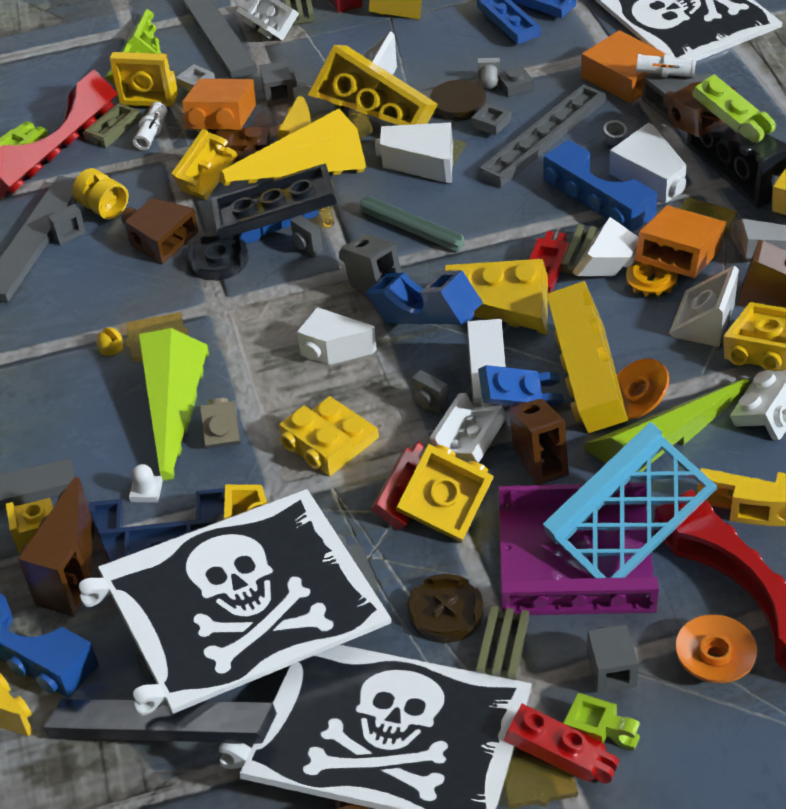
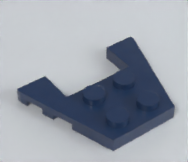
M225 488L196 491L195 520L123 527L124 507L121 499L89 502V509L109 562L222 521L224 517Z

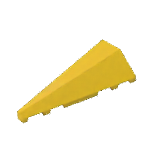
M337 109L221 170L218 179L224 186H229L232 181L247 180L248 184L256 183L261 178L275 179L321 164H326L328 172H332L333 175H341L344 170H356L357 173H361L365 170L366 163L357 128L340 109Z

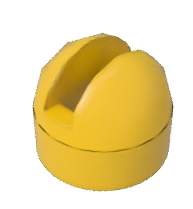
M107 327L97 334L96 344L100 354L113 356L122 351L124 347L122 336L116 329Z

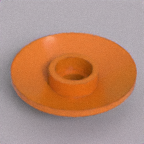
M652 358L634 361L617 374L628 420L640 418L651 412L662 401L669 386L668 370L660 361Z
M703 615L690 620L681 628L676 639V655L683 668L694 677L710 683H729L744 677L753 668L757 657V644L752 633L742 623L723 615ZM716 654L720 657H713L711 655Z

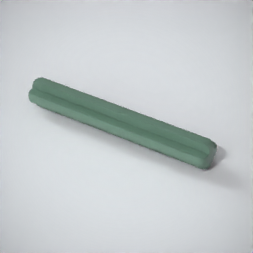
M366 196L364 200H361V212L454 252H458L464 246V236L460 233L371 196Z

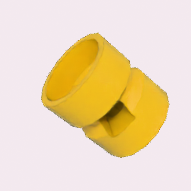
M94 168L81 172L75 179L72 188L73 198L103 219H115L121 215L128 203L129 194L126 187Z

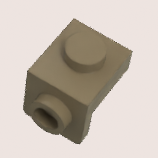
M215 398L209 400L208 405L200 406L206 448L241 444L237 407L234 401L228 402L227 398Z

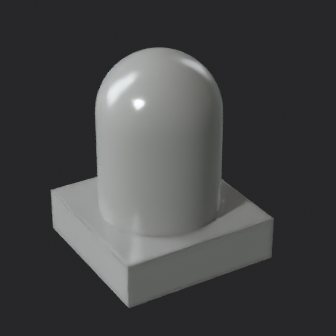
M478 58V79H481L483 87L492 89L498 83L497 73L500 72V58Z

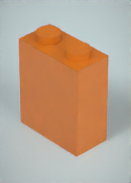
M619 30L581 54V77L617 97L633 103L642 97L643 76L652 74L636 72L638 54L664 57L666 53ZM652 64V66L669 68V65L665 64Z
M199 79L182 101L185 129L241 130L256 106L254 79Z
M666 205L639 231L635 261L696 278L721 250L726 222Z

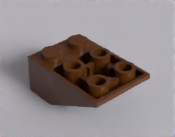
M74 477L68 487L60 493L57 503L49 515L42 519L38 531L29 544L22 548L18 558L35 605L72 617L76 615L83 604L80 598L82 593L79 589V583L84 579L93 578L94 522L79 477Z

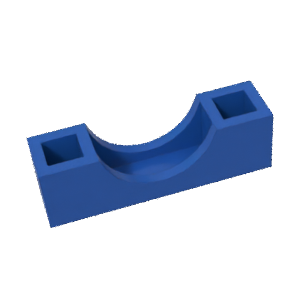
M566 141L543 156V179L606 219L611 217L633 232L656 216L658 192L636 179L611 182L595 177L590 173V152L572 141Z
M462 270L442 271L424 289L412 281L404 272L386 273L365 293L387 324L462 325L473 318L474 311L483 303Z
M0 593V660L7 663L8 667L15 674L21 677L28 675L35 679L38 685L48 693L53 694L56 691L69 699L99 666L91 642L64 627L35 637H25L9 631L13 615L5 595Z

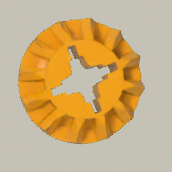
M638 261L633 262L626 271L627 285L632 287L634 293L643 292L645 297L649 294H655L657 297H660L662 292L671 293L673 286L677 285L678 273ZM653 274H655L654 280L649 281L650 277H652Z

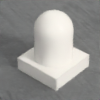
M145 464L137 465L131 474L133 482L129 495L130 502L158 503L163 483L162 476H154L152 469Z

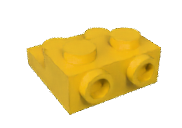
M112 52L109 59L119 103L137 107L151 106L154 102H160L166 107L174 106L178 96V89L174 71L169 69L167 54Z
M750 302L723 336L724 359H728L738 366L753 364L762 366L765 370H786V308Z
M331 396L327 397L312 410L303 405L279 423V438L282 445L288 451H294L304 458L310 467L321 470L329 477L379 438L377 427Z
M428 444L396 507V511L462 543L494 476L487 473L488 469L476 461L470 460L467 463L455 457V452L446 446L437 444L435 447Z

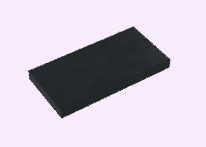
M326 164L314 166L211 199L216 232L220 240L337 204Z

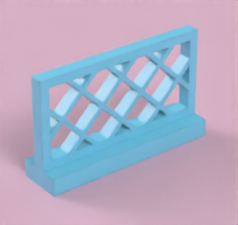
M650 422L543 523L546 535L556 545L559 544L593 578H606L598 570V556H620V569L611 578H625L717 489V485L662 436V431ZM663 450L674 460V471L651 472V460ZM647 464V472H639ZM678 464H679L685 471H678ZM631 479H647V497H624V485ZM651 479H674V497H651ZM678 479H695L704 487L695 497H678ZM620 490V497H613ZM647 504V523H625L624 505ZM651 504H674V517L668 523H652ZM678 504H686V505L679 511V509H678ZM603 505H620V523H598V510ZM593 516V523H586ZM577 530H593V549H576L568 539ZM598 530H620V549H598ZM625 530H647V543L641 549H625ZM652 530H659V531L652 537ZM585 556H593V564ZM625 556H632V557L625 563Z

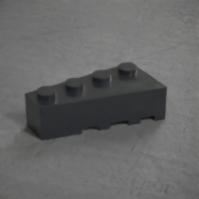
M726 123L701 137H696L690 133L687 134V146L756 208L771 203L773 186L786 169V143L765 134L761 141L752 143V141L746 139L739 132H735Z

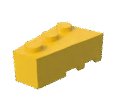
M543 259L445 265V271L462 270L483 303L474 311L473 317L490 320V318L502 319L509 326L517 328L523 326L547 335L548 299L546 294L548 293V275Z

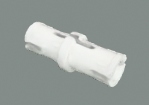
M638 54L636 72L662 74L661 77L667 78L668 75L694 78L696 60L670 58V54H664V57ZM652 64L676 65L679 68L652 66Z
M160 102L152 103L147 115L141 118L139 130L133 139V144L136 148L144 151L148 150L154 137L160 133L162 129L161 123L168 112L164 104Z

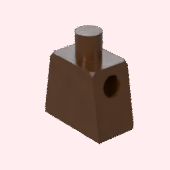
M693 82L677 92L670 90L663 98V105L668 108L670 124L696 137H701L724 124L720 118L693 97L694 88L702 82Z
M155 198L150 199L138 210L127 207L121 217L122 222L126 225L131 245L162 265L199 232L194 208Z
M758 239L742 283L737 305L746 307L750 302L786 308V250Z
M543 399L513 405L509 410L512 444L534 483L540 485L569 475L566 430L563 418Z

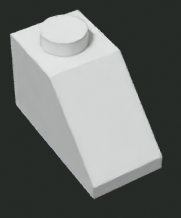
M609 217L594 236L572 273L577 276H615L623 266L628 269L635 261L638 236Z
M318 307L297 331L300 355L327 365L371 355L377 350L373 325Z

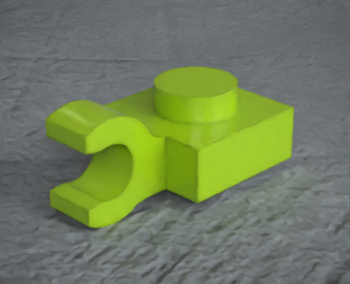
M582 693L577 694L563 723L603 744L606 737H609L618 746L631 751H635L640 739V735L637 734L640 726L639 721L629 717L617 716V704Z

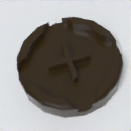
M459 79L439 84L433 89L430 99L438 104L434 111L437 116L446 120H453V117H460V120H468L485 105L486 93L485 89L479 84Z
M452 574L434 575L425 579L424 584L418 588L415 587L410 592L407 602L410 625L417 634L429 641L444 644L458 642L472 635L481 625L484 614V604L479 589L477 587L475 589L474 586L470 585L469 580Z

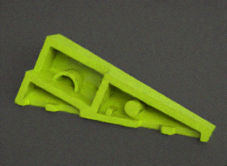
M149 9L142 13L120 52L161 54L159 39L154 36L157 30L156 25L151 22L154 14ZM110 68L105 78L116 86L112 68Z
M173 328L139 334L158 465L163 481L174 479L175 463L177 456H180L182 451L181 442L184 433H187L197 398V386L199 379H202L204 373L203 365L205 358L209 356L207 344Z
M740 379L585 443L584 449L606 464L650 422L662 431V436L671 445L677 442L685 445L746 392L750 386V379ZM661 450V451L651 460V464H652L655 460H657V459H658L662 454H664L665 452H664L663 450ZM647 464L639 472L644 471L647 468Z

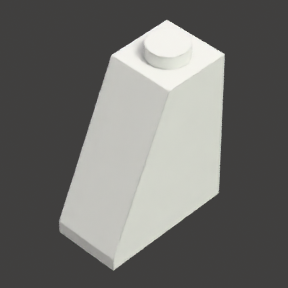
M451 122L381 126V136L375 140L376 156L382 157L383 168L452 183L453 138Z
M647 123L610 150L609 174L622 181L636 179L658 192L657 199L661 202L667 203L685 189L686 164L654 125Z
M502 319L467 321V346L473 406H502L506 408L508 405L483 403L478 369L485 365L506 367Z

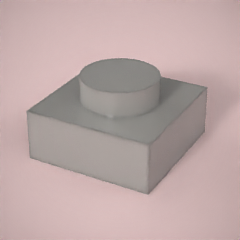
M195 64L175 77L177 87L188 92L191 91L199 79H215L213 72Z

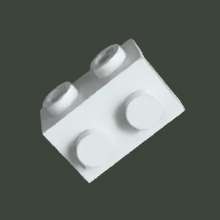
M254 0L248 12L241 7H238L236 10L244 16L242 19L244 23L254 29L259 25L258 32L269 39L275 35L282 41L299 15L297 11L279 0Z
M786 370L758 372L730 415L735 427L765 425L772 440H780L786 432Z
M459 393L430 436V441L435 447L439 444L450 448L455 452V457L467 463L470 460L479 463L506 420L507 414L502 406L474 407L466 393Z

